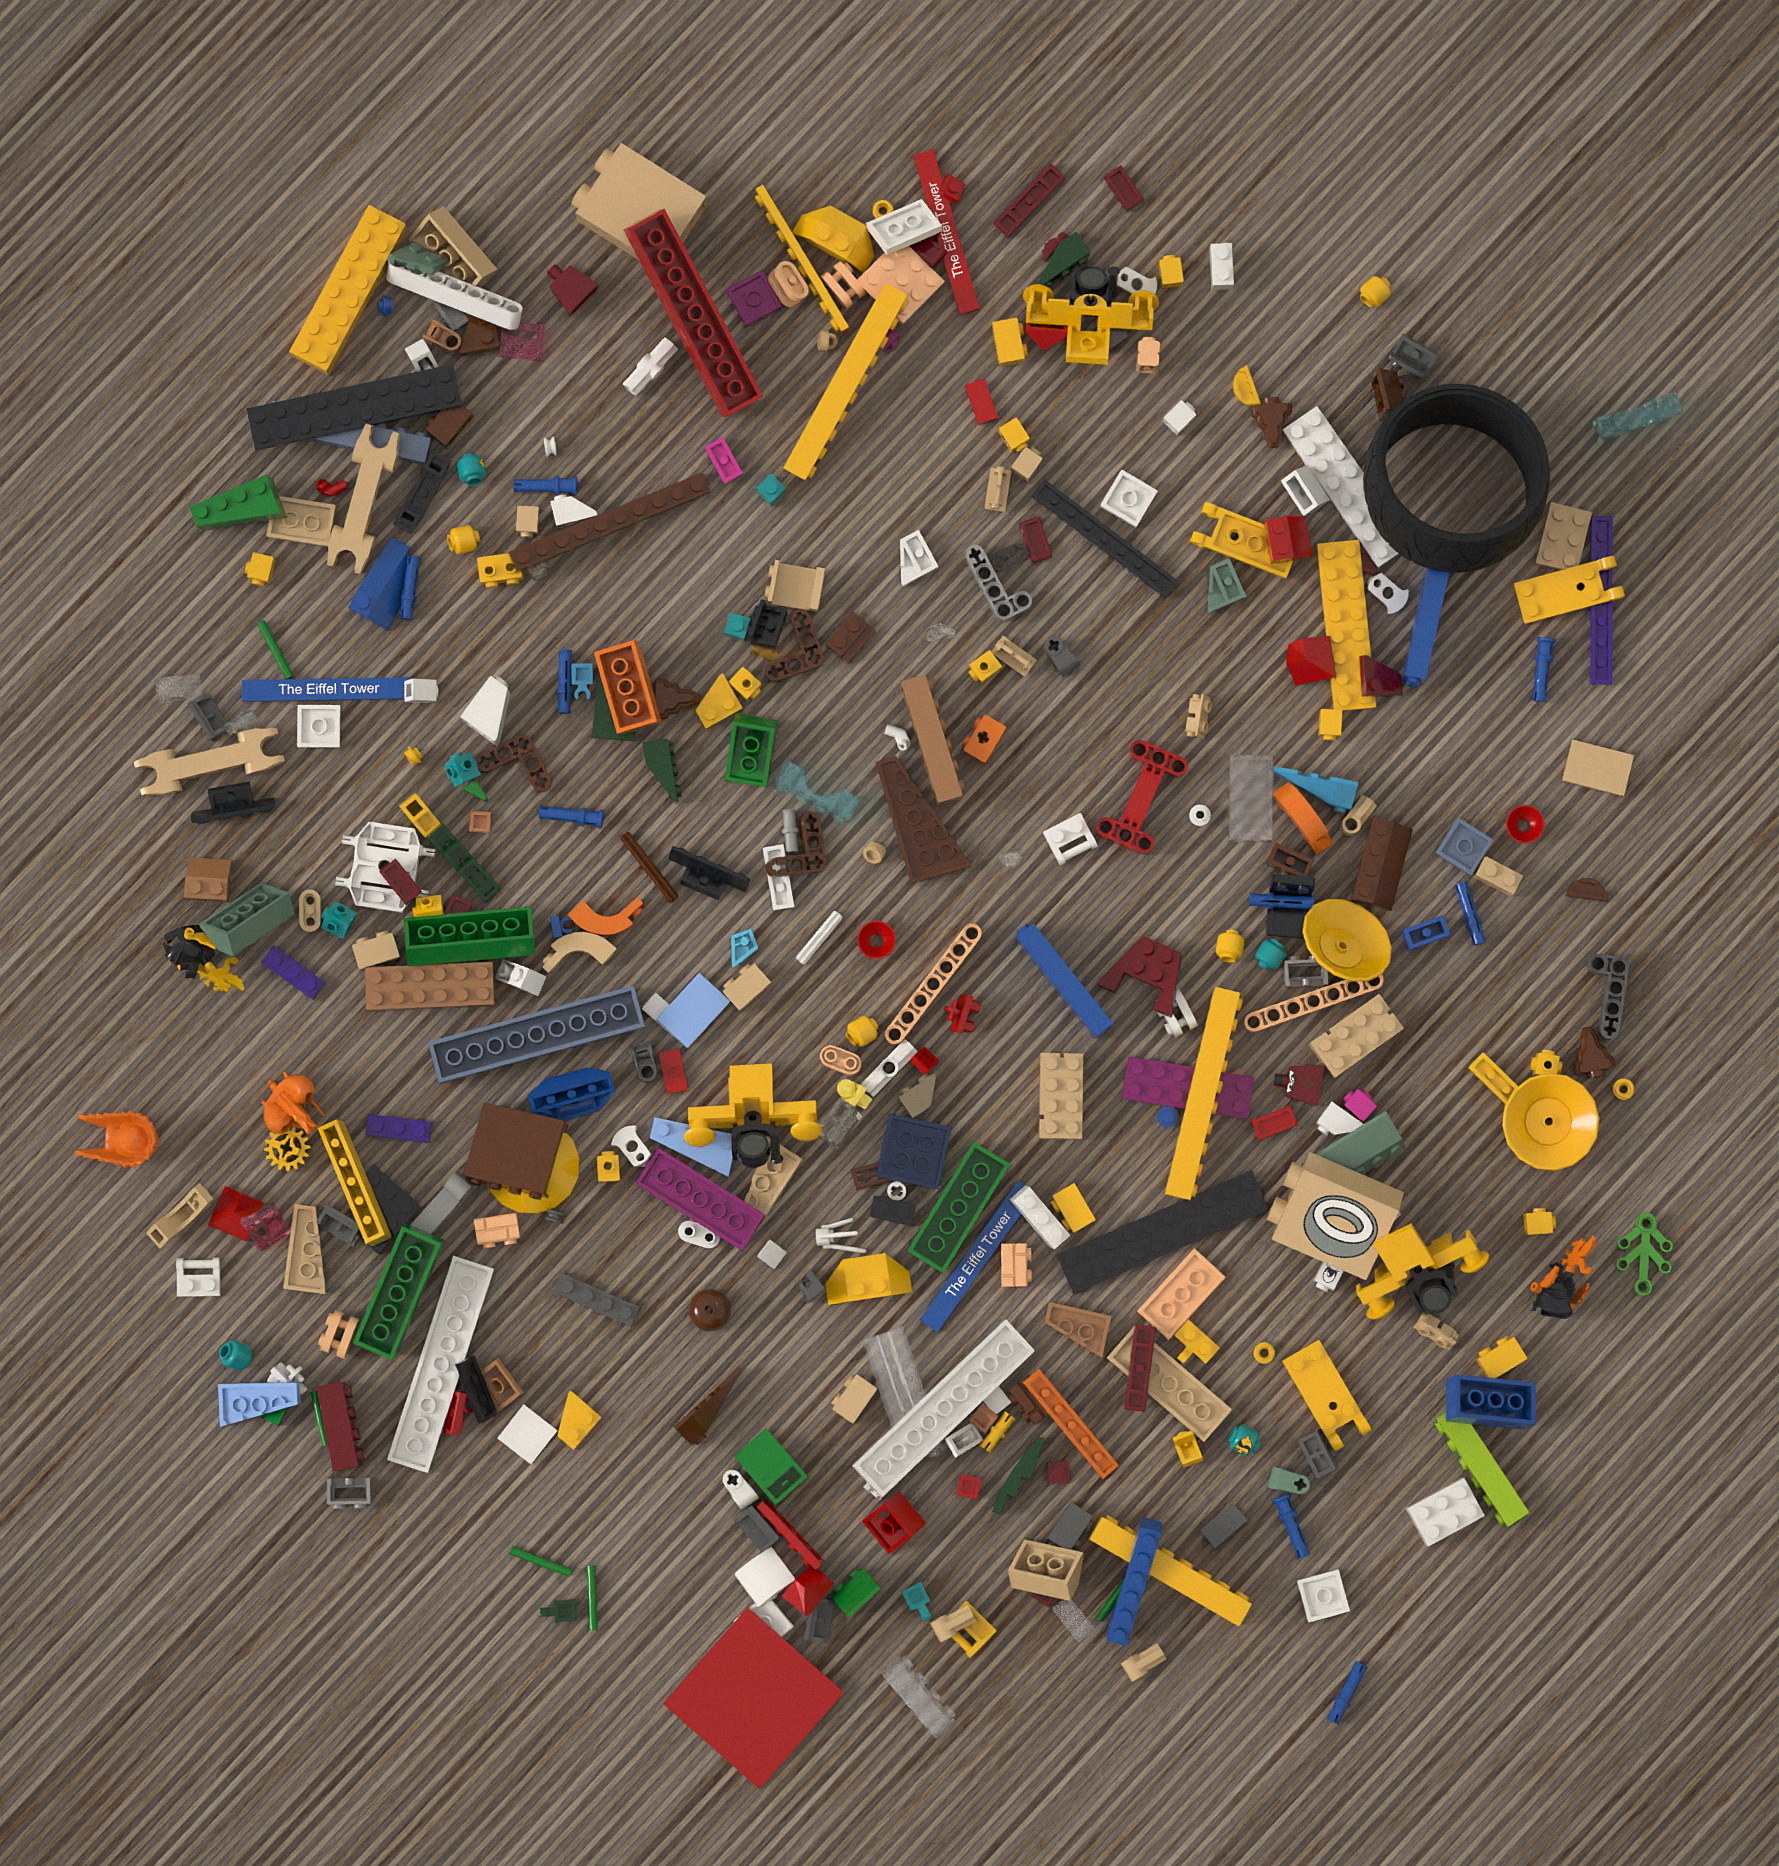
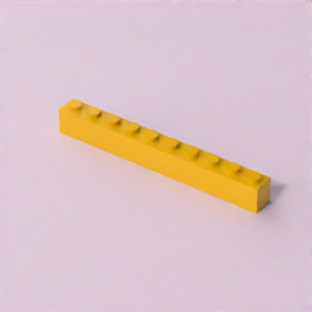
M885 282L783 467L784 469L805 481L808 477L812 479L817 470V467L814 466L817 459H823L828 450L824 448L827 441H833L837 430H835L837 423L844 421L848 413L845 411L848 403L851 405L854 403L858 395L855 392L858 385L863 386L868 377L865 372L869 366L873 368L878 359V356L875 355L879 347L883 349L889 339L886 337L889 329L894 330L899 321L896 318L899 311L904 312L909 303L906 299L907 294Z
M1215 987L1213 990L1164 1195L1188 1201L1191 1200V1196H1196L1198 1185L1194 1183L1196 1176L1201 1175L1203 1164L1199 1162L1201 1155L1205 1156L1208 1143H1204L1206 1134L1210 1135L1213 1123L1209 1121L1211 1114L1216 1113L1218 1102L1214 1100L1216 1093L1220 1094L1223 1081H1219L1221 1072L1225 1073L1228 1063L1224 1058L1226 1052H1230L1233 1040L1229 1039L1230 1033L1236 1030L1238 1019H1234L1236 1010L1240 1011L1243 999L1239 998V992Z

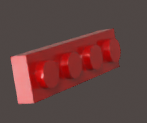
M767 1498L757 1506L760 1516L766 1521L769 1519L774 1525L773 1529L779 1536H784L789 1541V1547L794 1552L798 1551L803 1556L802 1560L809 1568L813 1567L816 1570L825 1561Z

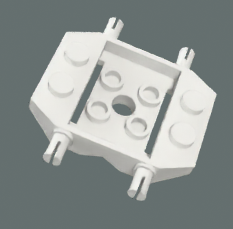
M368 822L355 837L343 835V839L346 840H342V844L355 846L351 877L349 879L336 877L335 886L349 888L356 906L403 913L409 903L405 905L393 889L361 885V881L389 885L379 872V864L382 861L392 862L396 858L416 883L420 856L434 858L436 849L423 847L414 828ZM367 844H374V845H381V846H387V847L407 849V850H409V852H407V851H400V850H393V849H387V848L367 846ZM421 890L422 893L417 898L427 897L429 890Z

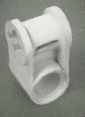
M728 1470L724 1473L723 1483L742 1511L759 1499L758 1495L738 1471ZM729 1474L732 1476L737 1475V1484H727L729 1480L727 1476Z

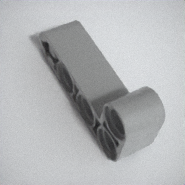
M971 545L967 548L966 562L995 618L1000 622H1007L1027 612L1032 605L1031 595L1026 591H1020L1008 597L982 547ZM972 551L976 554L980 553L978 556L979 566H977L975 558H970ZM983 569L988 570L990 577L988 579L980 578L979 571ZM991 588H997L1000 591V595L992 598L989 596L988 591ZM1025 597L1029 603L1027 606L1021 607L1017 604V599ZM1004 606L1009 609L1010 613L1007 616H1001L998 613V609Z
M458 1173L453 1174L443 1186L444 1188L411 1225L433 1234L474 1187Z

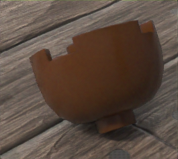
M705 1289L698 1292L689 1304V1316L692 1323L704 1331H716L722 1328L728 1322L731 1315V1306L728 1298L722 1292L715 1289Z

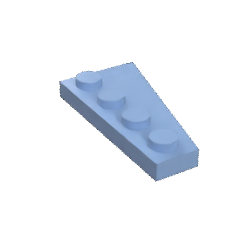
M654 1117L650 1135L651 1139L729 1177L733 1159L732 1134L712 1130L716 1135L712 1144L705 1147H693L686 1143L684 1139V1133L689 1130L688 1124Z
M300 1382L218 1384L220 1427L301 1404Z

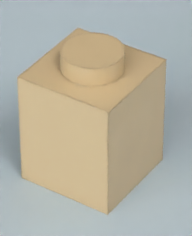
M1025 447L1012 465L1011 471L1029 482L1042 463L1041 453L1033 447L1030 449Z
M517 506L516 532L521 534V537L533 538V535H538L539 507Z

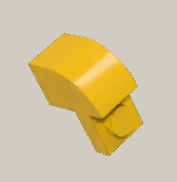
M416 793L399 805L425 838L441 824Z

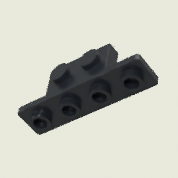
M250 781L208 789L211 809L191 812V823L205 824L213 819L226 820L230 816L236 815L244 817L258 811L260 813H267L275 808V798L254 801Z
M672 846L668 859L687 867L680 881L681 885L718 901L726 884L743 892L747 891L750 878L744 874L736 873L721 864H715L702 856L689 853L684 848Z

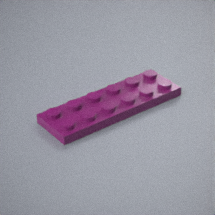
M1128 1057L1122 1099L1185 1109L1195 1067ZM1221 1072L1219 1081H1223L1220 1094L1216 1093L1214 1101L1218 1102L1215 1114L1248 1119L1254 1077Z
M657 1148L635 1183L741 1251H744L766 1216L660 1148Z

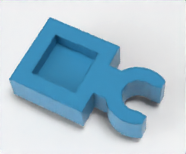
M593 663L571 664L572 686H578L574 693L575 699L579 700V694L585 692L587 700H590L591 694L587 686L593 685Z

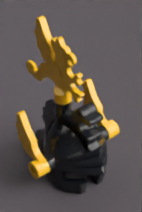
M200 925L183 926L165 935L167 944L163 942L165 952H167L165 957L177 965L179 970H189L186 971V979H195L197 973H199V976H201L200 980L208 978L207 981H204L207 987H209L211 982L214 983V986H217L213 987L215 991L224 990L228 992L231 989V985L242 991L244 990L242 980L237 975L229 973V964L238 963V959L236 957L226 959L223 967L216 969L211 959L215 956L214 950L217 947L200 928ZM175 937H178L180 940L173 947L167 945L171 943Z

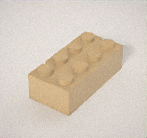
M1380 994L1327 1031L1329 1035L1325 1032L1308 1044L1332 1079L1404 1029L1393 1013L1390 1015L1387 1013L1390 1008Z
M1040 1053L1039 1116H1044V1119H1039V1139L1082 1140L1083 1054L1064 1053L1063 1057H1060V1053Z

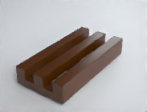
M879 1162L851 1169L856 1190L894 1180L883 1178L859 1185V1180L875 1177L876 1172L857 1176L856 1172L876 1168Z

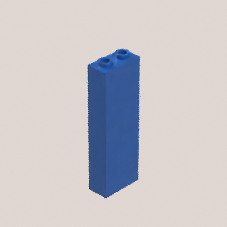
M1425 569L1402 674V681L1406 682L1405 685L1418 687V685H1422L1426 680L1449 576L1447 572Z
M1034 923L1031 926L1025 924L1017 931L1016 941L1093 1038L1096 1039L1109 1029L1113 1022Z

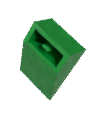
M767 1428L734 1456L775 1505L808 1477Z

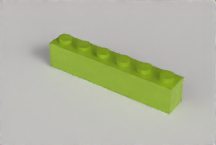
M1446 1411L1435 1419L1438 1423L1435 1426L1441 1435L1445 1433L1449 1439L1446 1442L1453 1453L1457 1451L1461 1458L1458 1460L1465 1471L1469 1470L1473 1477L1470 1480L1476 1489L1481 1488L1485 1494L1482 1498L1487 1506H1493L1497 1512L1494 1516L1499 1524L1509 1527L1527 1515L1529 1511L1472 1424L1446 1422Z

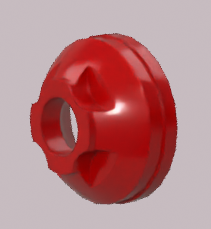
M1520 805L1508 814L1506 830L1508 835L1516 842L1531 843L1536 841L1543 833L1544 818L1535 807ZM1522 819L1527 820L1530 824V828L1526 832L1520 831L1517 826L1518 822Z
M883 921L866 923L860 929L857 936V944L860 951L871 959L885 958L893 951L896 943L893 929ZM873 935L882 937L883 943L880 947H873L870 944V939Z

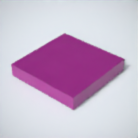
M763 270L726 289V293L745 327L783 308Z

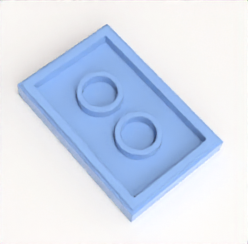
M698 973L656 1021L688 1048L730 1003V1000Z

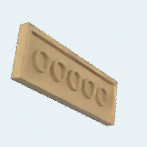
M1135 1325L1107 1357L1127 1376L1129 1374ZM1154 1343L1148 1394L1205 1442L1232 1409Z

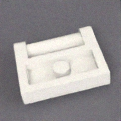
M1081 813L1043 832L1060 866L1065 864L1066 860L1090 848L1093 850L1098 847ZM1082 836H1085L1087 841L1063 853L1059 850L1060 847Z
M213 1257V1260L176 1259L177 1297L221 1296L220 1257ZM213 1268V1275H184V1269Z

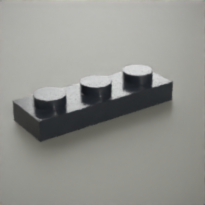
M475 1355L455 1364L478 1424L498 1415Z

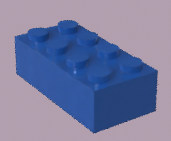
M1454 1375L1446 1379V1422L1528 1429L1536 1425V1383Z

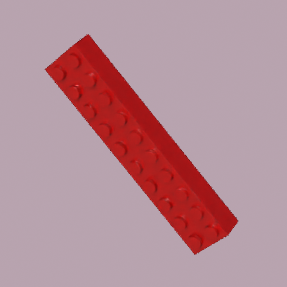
M665 208L623 229L721 417H728L762 398L763 395Z

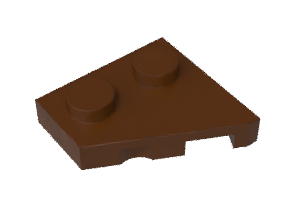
M471 315L459 349L460 357L500 350L496 324Z

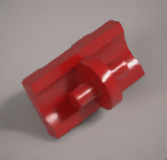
M961 994L959 1001L953 1000L951 1007H944V1011L949 1012L947 1020L952 1021L950 1031L957 1033L973 1032L975 1022L967 1020L968 1013L978 1014L981 1003L974 1000L973 996Z

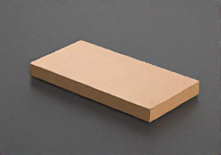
M1194 1248L1137 1312L1169 1340L1226 1277Z

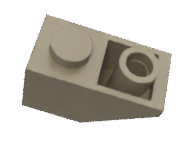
M927 1073L918 1079L919 1084L913 1088L909 1085L900 1091L901 1096L899 1100L912 1119L931 1107L936 1080L934 1073L932 1075Z

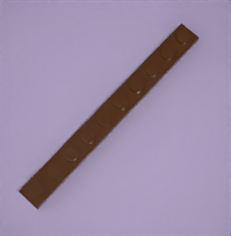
M699 473L508 552L516 572H520L710 493V489L703 473Z

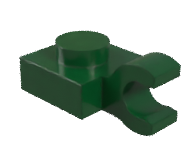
M575 1599L554 1600V1607L539 1608L540 1617L555 1616V1622L577 1621Z

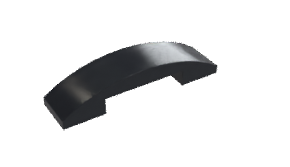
M432 450L423 467V472L405 505L401 507L393 525L410 534L413 533L433 500L452 460Z

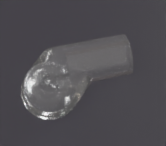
M937 623L927 629L925 637L929 642H934L942 636L954 639L957 629Z

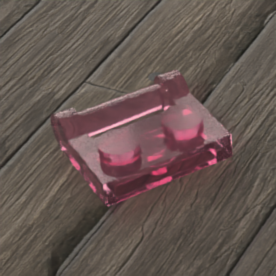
M520 323L519 327L514 329V331L537 333V339L508 336L510 329L502 327L499 357L541 362L545 323H538V325Z
M273 1202L251 1216H244L240 1221L242 1227L247 1229L254 1240V1246L259 1251L266 1249L291 1233V1230ZM261 1223L268 1235L261 1237L255 1225Z

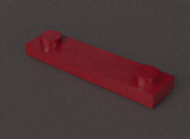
M1050 163L993 222V225L1009 238L1066 177Z
M1135 1324L1124 1405L1126 1410L1146 1411L1156 1327Z

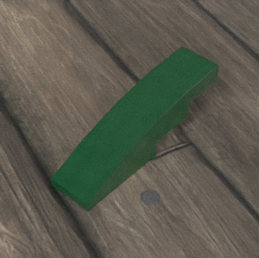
M443 823L439 824L426 836L484 902L501 889Z
M1039 1437L1012 1469L1000 1490L992 1510L993 1513L1001 1514L1007 1495L1016 1497L1022 1477L1031 1479L1044 1440L1043 1438Z

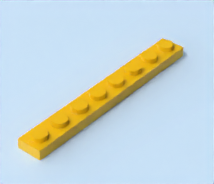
M763 185L756 188L757 195L754 196L758 205L765 207L768 212L765 216L771 225H776L778 238L782 243L786 242L789 247L787 249L789 256L792 260L796 259L800 265L797 268L803 278L807 277L811 283L808 285L810 291L814 296H819L822 301L819 305L825 314L829 313L832 320H830L833 329L836 332L839 330L842 335L849 331L848 324Z

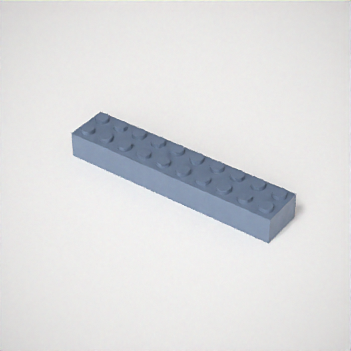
M633 985L429 1041L428 1044L438 1082L444 1084L645 1029L646 1026Z

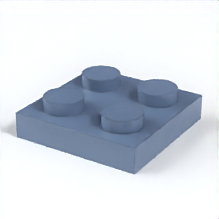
M1458 817L1435 854L1471 876L1494 840Z

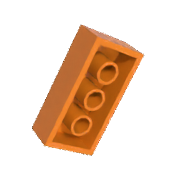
M632 640L594 652L617 734L624 735L662 723L640 643Z

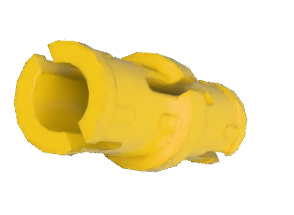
M1006 1411L1003 1412L996 1425L991 1426L990 1433L980 1444L985 1449L987 1444L991 1442L986 1449L990 1454L999 1440L1006 1436L1004 1433L1013 1421L1016 1420L1013 1416H1010L1007 1422H1005L1010 1415Z

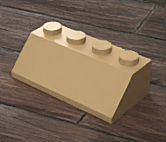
M444 206L429 213L409 238L411 243H418L423 248L446 260L445 268L439 272L479 288L487 283L498 270Z

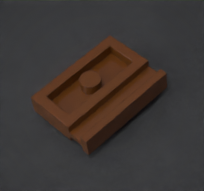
M852 611L825 644L849 664L876 631Z

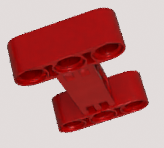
M1136 740L1131 744L1129 754L1133 760L1144 764V767L1120 822L1108 817L1101 818L1096 825V832L1101 838L1141 855H1147L1154 848V839L1139 830L1162 776L1165 773L1175 778L1182 777L1188 769V763L1184 758L1143 740ZM1137 745L1145 749V753L1141 756L1133 752V748ZM1155 754L1163 755L1164 762L1162 764H1156L1153 761ZM1180 762L1184 770L1179 773L1175 772L1172 769V764ZM1106 822L1111 825L1112 829L1109 833H1103L1100 830L1102 823ZM1128 831L1131 834V839L1126 842L1122 841L1119 837L1120 832ZM1142 839L1148 840L1150 848L1147 850L1141 849L1139 841Z

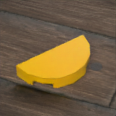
M1246 365L1235 375L1233 381L1234 394L1245 405H1259L1261 402L1248 365Z

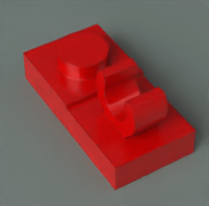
M454 1391L443 1433L459 1436L464 1426L463 1412L472 1413V1410L465 1407V1403L469 1401L466 1393Z

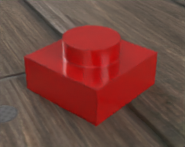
M948 173L942 181L938 194L955 204L959 201L966 184Z
M925 1046L910 1060L924 1075L939 1062Z
M960 1474L956 1495L977 1499L981 1478Z

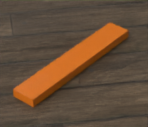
M1040 1369L1023 1382L1102 1479L1119 1466Z

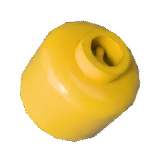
M1372 276L1361 286L1360 298L1368 307H1380L1391 296L1389 288L1391 284L1384 277Z
M470 525L452 528L450 534L447 535V542L451 551H454L456 554H464L476 550L480 537L477 530H473Z
M1227 930L1225 933H1221L1217 938L1216 954L1220 957V960L1234 963L1243 956L1244 938L1235 930Z
M860 1016L848 1024L846 1036L852 1045L864 1047L877 1038L878 1025L873 1018L869 1019L866 1016Z

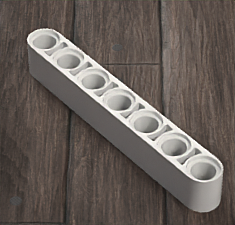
M395 261L394 264L388 262L386 280L394 285L506 329L514 330L520 325L523 308L521 304L439 271L431 275L420 270L406 268L407 263Z

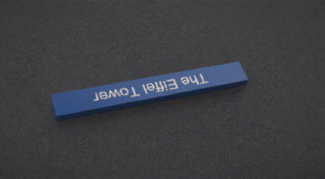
M412 678L242 680V701L405 699L404 681Z
M1017 1181L920 1319V1321L934 1331H939L1021 1214L1009 1200L1025 1186L1021 1182Z

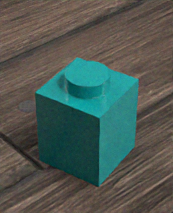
M770 474L756 487V491L772 507L786 493V488Z
M730 612L724 631L725 636L745 642L751 618Z

